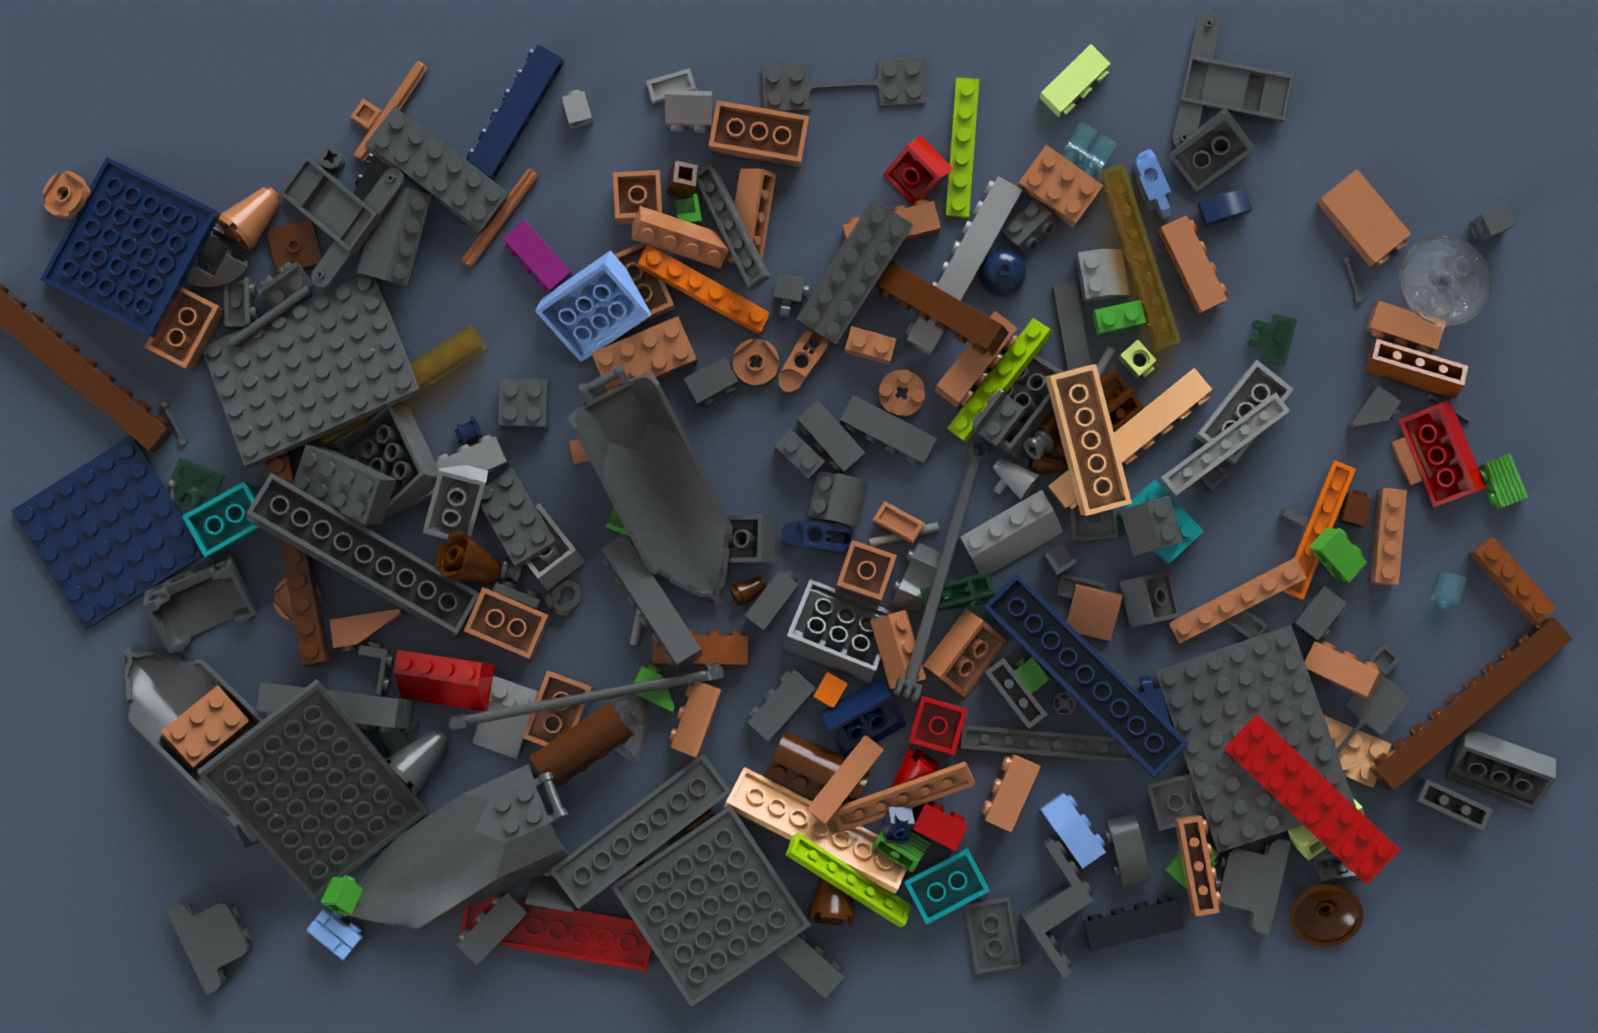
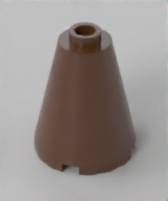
M463 532L452 533L447 537L449 539L445 545H440L436 555V568L440 570L442 576L484 584H493L500 578L501 565L467 534Z
M819 877L807 919L811 921L815 917L816 923L842 925V920H848V925L855 924L853 898Z

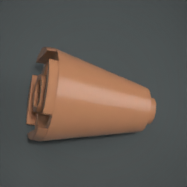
M263 187L221 213L216 223L228 237H233L238 241L237 245L240 248L250 252L279 207L280 201L278 199L280 196L274 189Z

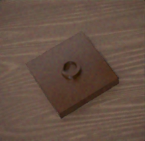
M310 219L266 230L278 275L280 274L278 269L288 261L291 264L297 261L304 270L317 266L323 258L315 226Z

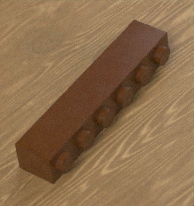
M892 261L889 262L875 284L880 289L879 294L885 299L891 301L893 298L899 301L897 305L908 312L910 309L916 311V316L925 322H928L930 319L935 322L934 326L944 333H947V331L954 333L953 337L963 344L966 342L973 344L972 348L982 355L988 353L994 356L1009 334L1002 324Z

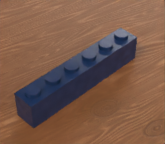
M537 44L535 49L532 48L526 56L527 63L523 69L519 68L514 77L515 83L512 88H507L502 97L503 103L500 108H495L491 114V123L488 128H483L479 134L478 140L480 141L476 148H471L467 154L466 160L493 181L564 65L562 57Z

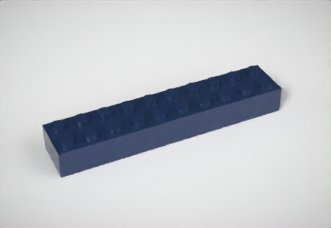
M1018 573L983 606L984 610L1154 779L1188 746L1189 743Z

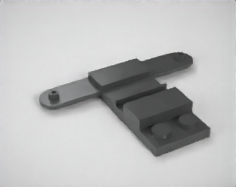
M1205 13L1197 21L1173 133V143L1176 147L1199 128L1203 107L1217 110L1226 108L1228 112L1237 113V116L1256 120L1263 118L1278 122L1285 121L1294 75L1213 60L1220 30V20L1213 13Z
M306 156L279 194L335 240L312 272V282L314 285L320 288L329 286L353 254H357L383 218L381 215L402 187L404 174L400 169H387L365 200L362 201L346 188V185L310 157Z

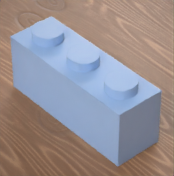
M1060 793L1039 808V810L1077 864L1083 869L1106 853L1103 849L1106 844L1098 833L1094 835L1089 827L1092 824L1085 814L1079 815L1075 809L1078 804L1070 794L1066 796L1065 793Z

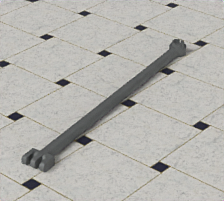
M980 440L974 441L968 447L970 459L905 679H897L894 694L899 696L902 687H904L903 698L906 699L909 698L912 690L911 700L915 702L918 701L922 685L917 684L916 681L981 459L988 454V446L985 442L978 446ZM977 446H978L977 449H978L979 452H980L979 455H976V454L973 452V449L976 448Z
M710 663L702 671L469 715L452 716L449 720V727L455 730L473 724L700 681L716 680L724 677L723 667H720V663Z

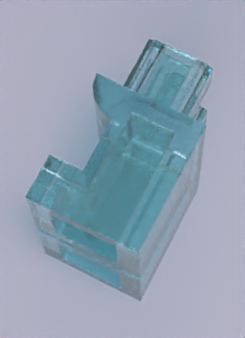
M1080 121L1064 149L1065 154L1063 157L1075 164L1077 159L1085 162L1086 164L1082 171L1093 177L1097 171L1100 172L1118 144L1100 133L1090 151L1087 152L1098 131Z

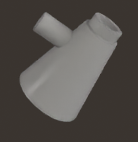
M1000 458L995 463L993 470L996 471L1001 479L993 490L1001 495L1008 485L1019 499L1023 501L1035 489L1041 475Z

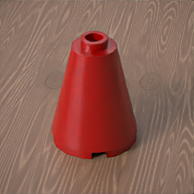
M910 746L904 755L891 787L939 771L936 768L939 763L919 749L913 752V747Z

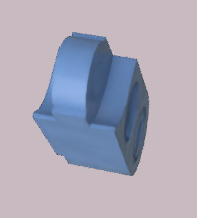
M1151 149L1139 153L1138 157L1134 160L1133 172L1136 176L1135 182L1148 210L1156 209L1160 218L1166 220L1172 217L1169 205V193L1171 190L1155 154Z

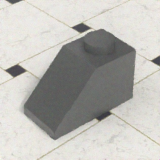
M1377 385L1371 390L1347 427L1353 429L1381 424L1389 419L1393 421L1401 410L1398 408L1401 400Z

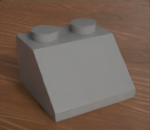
M665 90L666 128H671L670 131L684 132V129H694L696 133H707L708 130L712 129L714 117L712 91Z
M1096 249L1077 253L1075 259L1083 303L1130 295L1122 249Z

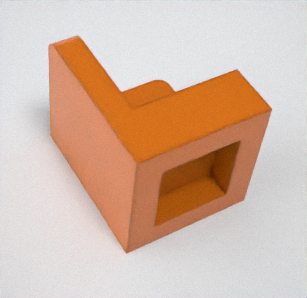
M827 672L813 697L834 708L848 683Z

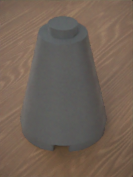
M431 731L390 755L385 760L416 796L449 749L447 745L449 740L441 731L438 733Z

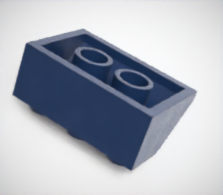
M881 678L837 702L834 708L828 707L819 712L820 717L844 758L850 755L865 735L876 743L906 726L901 713Z

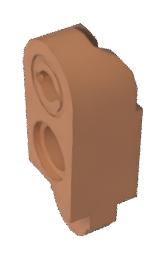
M812 329L806 330L801 335L778 376L779 387L783 392L792 393L799 390L826 353L828 339ZM817 340L819 346L813 348L810 346V342ZM805 357L809 363L806 367L799 368L795 364L796 359Z

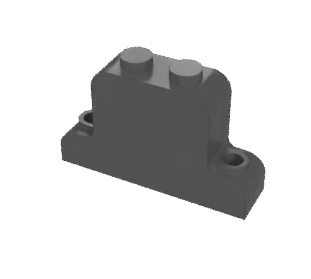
M1278 838L1266 841L1263 853L1261 854L1232 848L1228 849L1225 855L1221 854L1218 868L1221 869V873L1214 884L1215 890L1220 893L1221 903L1248 910L1247 925L1260 934L1270 935L1291 845L1290 841Z
M180 902L166 908L165 910L206 995L221 989L227 980L223 966L248 954L252 948L251 941L253 936L249 928H245L241 921L243 916L239 907L234 906L230 902H222L198 914L193 905L187 902Z

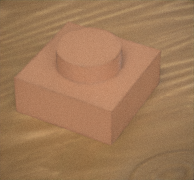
M579 439L569 441L573 464L590 462Z

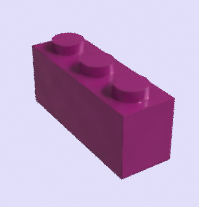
M525 220L503 238L507 243L504 246L512 257L518 255L522 260L520 263L521 267L528 274L533 272L538 279L535 282L544 292L547 289L550 292L573 276L566 265Z

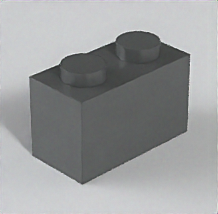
M1508 203L1489 210L1469 223L1471 226L1470 233L1481 244L1505 233L1515 226L1517 222Z
M726 357L684 378L697 405L703 404L704 407L714 403L716 396L722 393L726 396L734 392L739 384Z
M792 429L775 445V449L808 481L825 465V461Z
M1321 586L1291 624L1312 641L1323 640L1331 631L1329 628L1334 620L1337 622L1344 615L1346 610L1343 608L1347 603L1326 586Z

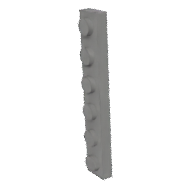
M1275 392L1161 477L1162 481L1174 497L1290 412V410Z

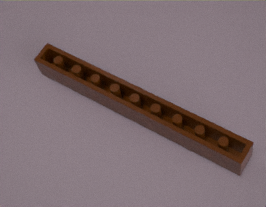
M0 282V327L148 451L155 453L173 432L167 427L170 423L159 414L157 417L151 414L149 411L152 408L142 400L137 402L133 399L134 393L124 385L119 387L115 384L116 378L106 370L102 373L97 369L98 363L88 355L84 358L78 352L81 349L70 340L66 343L60 337L63 334L53 326L48 328L43 324L45 319L35 311L30 313L25 308L27 304L17 296L12 298L8 294L10 290Z
M292 450L265 462L268 476L272 473L293 485L296 468ZM279 539L302 666L309 668L331 663L312 557Z
M1555 617L1544 619L1540 624H1534L1533 627L1535 629L1529 634L1525 632L1515 640L1517 644L1511 649L1507 647L1497 655L1499 659L1495 663L1489 662L1480 669L1482 674L1476 679L1474 677L1468 679L1462 685L1463 690L1458 694L1454 692L1444 700L1446 703L1440 709L1436 707L1426 715L1428 719L1424 723L1418 722L1409 729L1410 734L1405 739L1402 737L1391 744L1392 750L1387 754L1381 753L1373 760L1374 765L1369 769L1387 791H1394L1572 640L1571 636Z

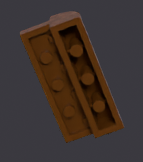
M1113 368L1101 377L1100 381L1112 428L1115 432L1144 409V406L1134 391L1128 387L1118 370ZM1054 414L1040 427L1051 437L1054 445L1053 448L1067 462Z
M609 702L538 750L530 758L540 774L552 772L554 777L553 784L556 789L559 786L565 785L569 779L579 772L587 770L598 759L606 757L617 746L625 744L629 738L634 736V733Z
M785 730L764 777L814 800L846 758ZM871 770L865 773L841 805L860 798Z

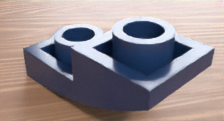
M1245 189L1225 193L1197 204L1205 226L1225 222L1230 217L1249 214L1253 210Z

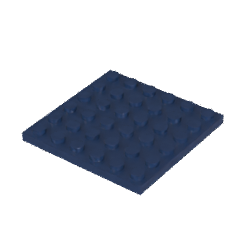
M106 157L89 188L90 196L87 198L83 208L77 213V216L72 219L40 280L155 338L221 213Z
M132 436L125 438L11 510L84 630H88L145 594L146 590L172 577L204 556L182 517L183 514L171 498L170 493L142 448Z

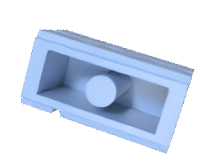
M325 907L306 931L344 961L364 938L361 934L362 929L352 921L347 923L342 919V914H337L328 907Z

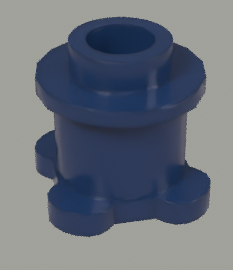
M474 416L470 417L471 421L461 425L457 424L458 429L454 430L460 443L464 441L465 444H468L473 439L483 437Z

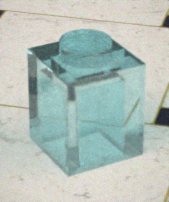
M1446 571L1438 572L1431 600L1437 601V606L1448 609L1451 608V605H1459L1466 577Z

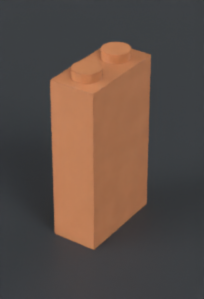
M1358 169L1317 202L1370 267L1375 263L1380 266L1390 258L1387 254L1393 248L1398 251L1408 243L1406 238L1411 235L1409 230Z

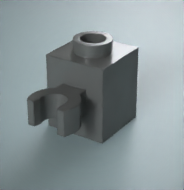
M778 273L773 298L774 300L782 301L779 317L789 319L791 304L801 305L802 299L807 300L809 286L805 285L806 279Z

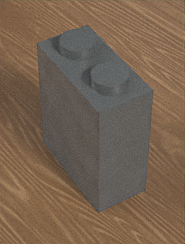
M779 570L746 613L745 617L765 632L799 587V584L796 583L798 578L788 570L784 573Z

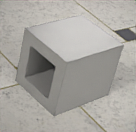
M573 90L567 92L566 96L562 97L571 129L593 123L585 91Z

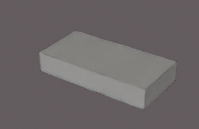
M690 68L646 81L652 105L665 101V90L697 91Z

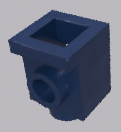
M888 807L882 820L885 843H909V835L915 824L912 807Z

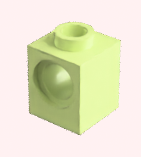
M1136 340L1118 357L1136 379L1140 375L1145 378L1155 369L1153 364L1157 361L1139 340ZM1136 355L1143 357L1145 361L1144 366H1136L1133 363V357Z

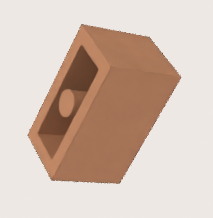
M851 326L845 353L890 365L897 339Z

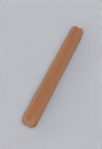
M417 61L354 152V156L363 162L367 160L371 154L365 149L367 141L393 107L401 110L428 70L423 63Z
M530 168L526 170L462 258L463 263L467 266H474L538 178V174Z

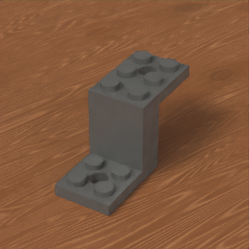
M1048 837L1041 843L1067 883L1020 915L1058 973L1065 979L1072 974L1069 970L1072 964L1063 952H1057L1055 948L1059 945L1049 930L1091 903L1093 899L1090 895L1093 894V891L1086 881H1080L1077 875L1080 871L1074 862L1070 859L1067 861L1064 857V854L1067 852L1060 841L1057 839L1054 841Z

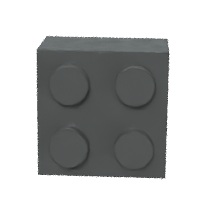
M500 378L498 425L501 428L549 429L550 382L547 379Z

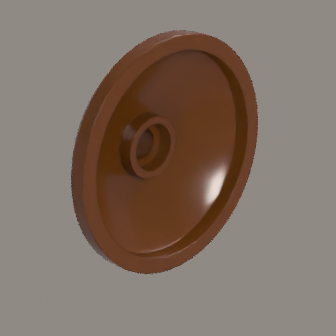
M1319 884L1304 890L1297 896L1291 906L1290 920L1295 933L1305 942L1322 947L1336 946L1348 941L1359 931L1363 922V908L1358 897L1349 889L1336 884Z

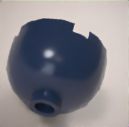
M999 250L992 252L984 259L980 267L979 277L982 286L988 293L1005 298L1014 295L1021 289L1026 280V268L1019 255L1009 250Z

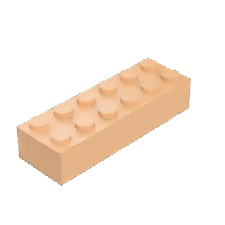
M1087 365L1046 376L1045 379L1080 514L1088 516L1132 504L1097 365Z

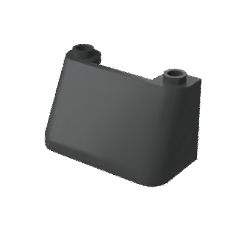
M231 553L219 555L160 582L146 590L143 601V608L169 654L174 651H184L189 647L192 636L232 618L235 621L245 623L252 620L254 615H257L256 607Z

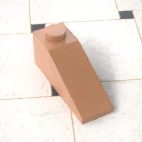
M394 609L329 620L333 648H340L341 652L354 651L355 646L362 645L404 615V610Z

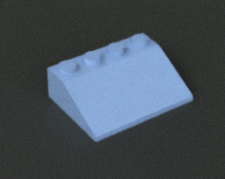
M611 250L542 297L535 310L580 362L592 356V352L604 348L651 316L627 269Z

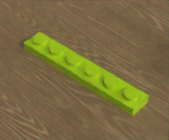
M956 77L949 162L953 170L948 175L945 217L969 219L980 79Z
M1034 318L1029 322L947 427L949 432L965 443L971 439L975 433L972 428L974 417L979 412H983L992 394L997 393L1000 389L1007 393L1053 334L1049 327Z
M797 832L792 836L786 856L901 928L906 925L911 904L894 893L870 882L847 863Z

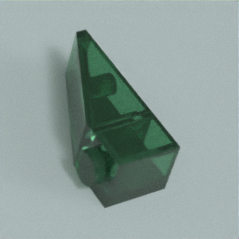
M989 571L946 582L937 611L972 607L987 603L996 594ZM932 586L920 589L925 608Z

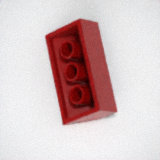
M1451 400L1398 420L1433 507L1486 488ZM1413 433L1431 471L1432 477L1430 478L1412 439L1411 434Z
M397 650L394 676L401 698L485 712L488 710L495 664Z

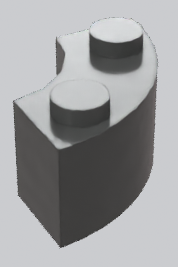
M919 542L915 551L910 549L905 563L909 565L901 582L896 581L891 592L895 594L892 604L916 615L919 614L934 580L942 552Z
M1135 814L1107 820L1108 830L1104 831L1107 844H1112L1116 863L1112 864L1115 878L1120 877L1123 887L1151 880L1145 847Z

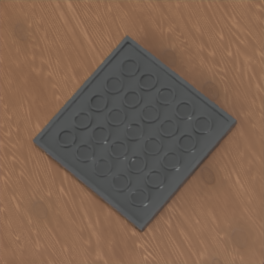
M731 805L611 885L690 1007L811 926Z

